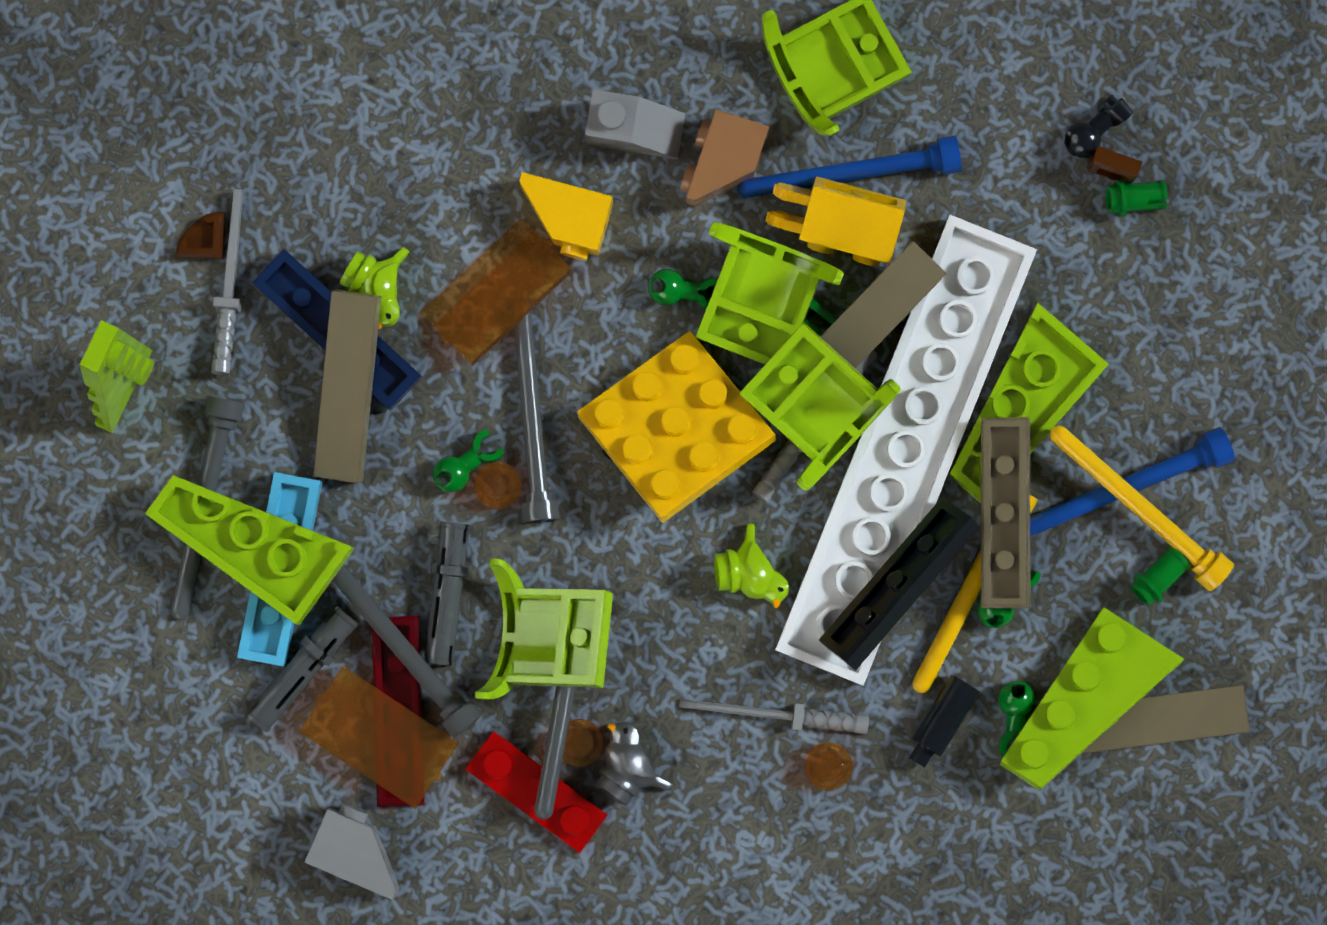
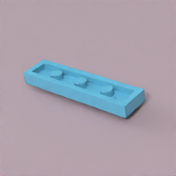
M274 472L266 512L313 531L322 481ZM251 591L237 658L285 667L294 623Z

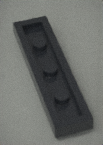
M941 497L820 637L819 641L856 671L980 526L971 516Z

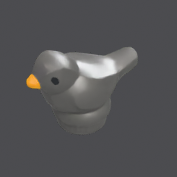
M630 722L608 724L610 743L606 747L604 754L607 766L599 772L602 776L595 785L625 806L629 804L633 797L636 798L638 796L640 787L654 786L670 791L673 784L655 773L641 746L640 734L637 728Z

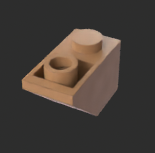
M718 109L715 110L712 122L703 119L695 142V146L702 148L697 165L688 163L680 186V190L687 192L686 204L696 207L738 186L741 182L754 178L768 136L769 126Z

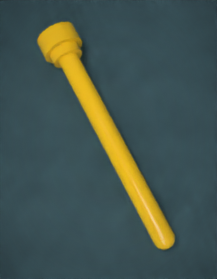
M1055 426L1051 429V441L1169 545L1179 551L1192 564L1190 569L1195 573L1194 579L1207 591L1214 590L1227 578L1234 567V563L1222 552L1217 551L1214 553L1210 548L1204 550L1065 427Z
M1030 495V514L1038 501L1032 495ZM981 549L913 679V688L918 693H925L931 688L981 591Z

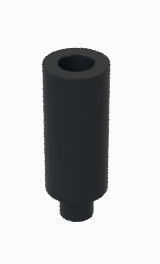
M951 674L912 737V740L918 744L909 759L925 768L933 754L941 757L981 692Z

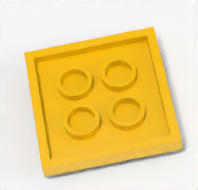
M691 331L685 333L577 411L581 422L662 524L776 441L775 433L753 406L739 394V389Z

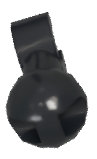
M1114 95L1109 96L1100 105L1099 113L1091 121L1076 123L1069 127L1065 133L1064 144L1072 156L1079 158L1091 157L1095 149L1101 145V136L1110 127L1120 125L1133 114V111L1123 98L1117 100Z

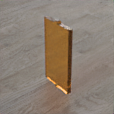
M520 219L421 313L442 334L441 341L445 345L451 344L473 366L573 271L552 250V243L548 239L542 240Z
M342 666L326 692L317 695L316 701L318 704L299 731L414 809L418 807L434 781L442 779L441 770L459 745V742L345 666Z

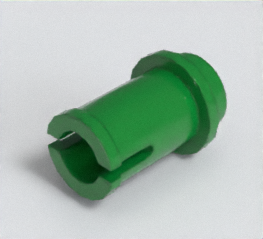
M1116 180L1114 185L1106 187L1105 202L1109 214L1116 213L1118 217H1125L1127 212L1165 210L1167 207V202L1162 201V199H1168L1164 180L1124 184L1122 180Z
M1169 547L1143 574L1136 573L1133 576L1135 582L1130 585V589L1147 606H1151L1154 602L1161 603L1164 600L1162 594L1185 572L1189 571L1191 566L1179 551Z

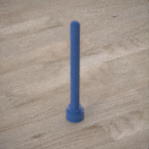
M956 135L937 138V143L929 144V149L750 178L738 184L737 190L742 197L749 198L772 194L774 185L777 183L810 188L813 187L816 176L841 183L932 168L933 172L942 171V175L962 172V165Z
M1217 427L1203 433L1202 439L1195 442L1196 447L1125 476L1123 479L1134 489L1140 491L1202 464L1206 468L1212 465L1220 468L1234 462L1235 455L1226 433L1222 427ZM1101 486L1030 516V537L1118 499L1105 487Z

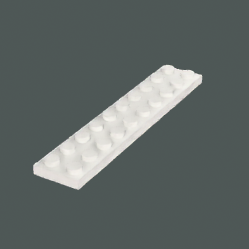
M949 215L932 256V259L947 274L910 311L881 384L883 385L889 379H893L900 385L901 391L860 436L775 651L864 686L880 643L858 669L854 671L829 651L819 639L935 506L1037 249Z

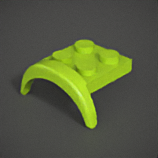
M850 0L783 36L775 11L768 10L762 15V33L765 47L780 83L802 119L812 130L822 136H831L840 131L838 125L830 120L832 117L910 77L912 73L872 0Z
M713 222L708 234L731 245L697 331L696 338L766 364L804 322L819 281L822 280L834 285H840L844 273L826 262L726 224Z
M803 322L739 394L811 459V462L796 482L802 490L807 491L817 483L901 391V387L893 379H889L877 389Z
M491 559L489 567L498 582L502 600V641L495 669L488 682L480 690L475 691V698L487 700L500 698L507 694L515 685L603 688L613 593L606 590L524 588L519 576L509 563L502 559Z

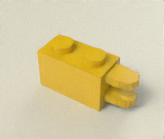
M818 176L815 178L812 190L785 183L774 185L772 194L779 199L808 207L805 218L779 210L768 211L765 219L768 225L800 234L799 240L808 242V248L820 253L833 254L836 249L853 254V260L865 265L879 266L880 262L890 264L905 213L906 200Z

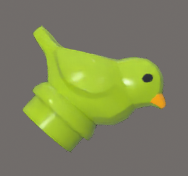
M405 247L401 248L393 257L378 262L373 255L369 254L366 256L357 251L339 282L351 292L382 296L379 329L382 327H392L400 318V306L397 301V272L400 264L410 252Z
M748 523L746 525L743 543L737 551L726 549L725 553L714 554V575L718 591L729 590L730 594L740 590L748 598H764L774 608H778L781 601L788 595V581L782 574L774 570L756 544L755 523Z

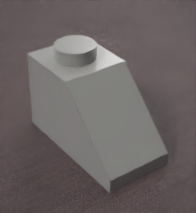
M593 89L585 131L586 145L678 160L685 113L638 96Z
M342 803L340 810L335 808L327 809L304 863L391 900L396 898L400 887L376 826L365 822L368 813L345 803Z

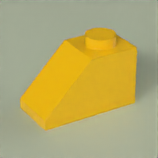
M522 172L519 180L521 188L553 244L561 246L560 254L581 261H587L588 254L599 256L613 207V196Z

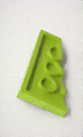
M1037 303L948 476L981 503V418L1029 417L1031 454L1109 364L1043 306Z
M102 320L79 365L84 384L90 387L87 395L88 399L94 402L91 410L93 415L97 416L95 424L113 433L136 384L143 386L148 380L154 366V360L149 358L153 351L152 349L121 329Z
M172 475L145 513L296 625L302 623L355 549L352 546Z
M1103 607L999 765L1040 791L1083 753L1100 735L1113 726L1130 708L1153 690L1160 681L1173 672L1183 662L1184 658Z

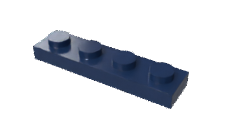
M283 249L252 283L326 351L331 291ZM378 336L372 394L391 411L422 376Z

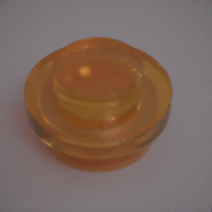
M489 463L481 468L476 475L474 481L476 496L489 508H507L520 495V476L512 466L506 463Z
M588 720L569 721L563 760L572 766L589 765L598 758L602 751V734L598 727Z
M827 742L815 746L808 753L805 760V772L808 779L816 787L823 790L840 788L849 780L853 766L849 753L842 746L835 743Z

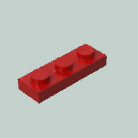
M493 731L465 770L578 853H581L608 814L559 779L553 814L546 820L539 819L535 815L534 808L542 765Z

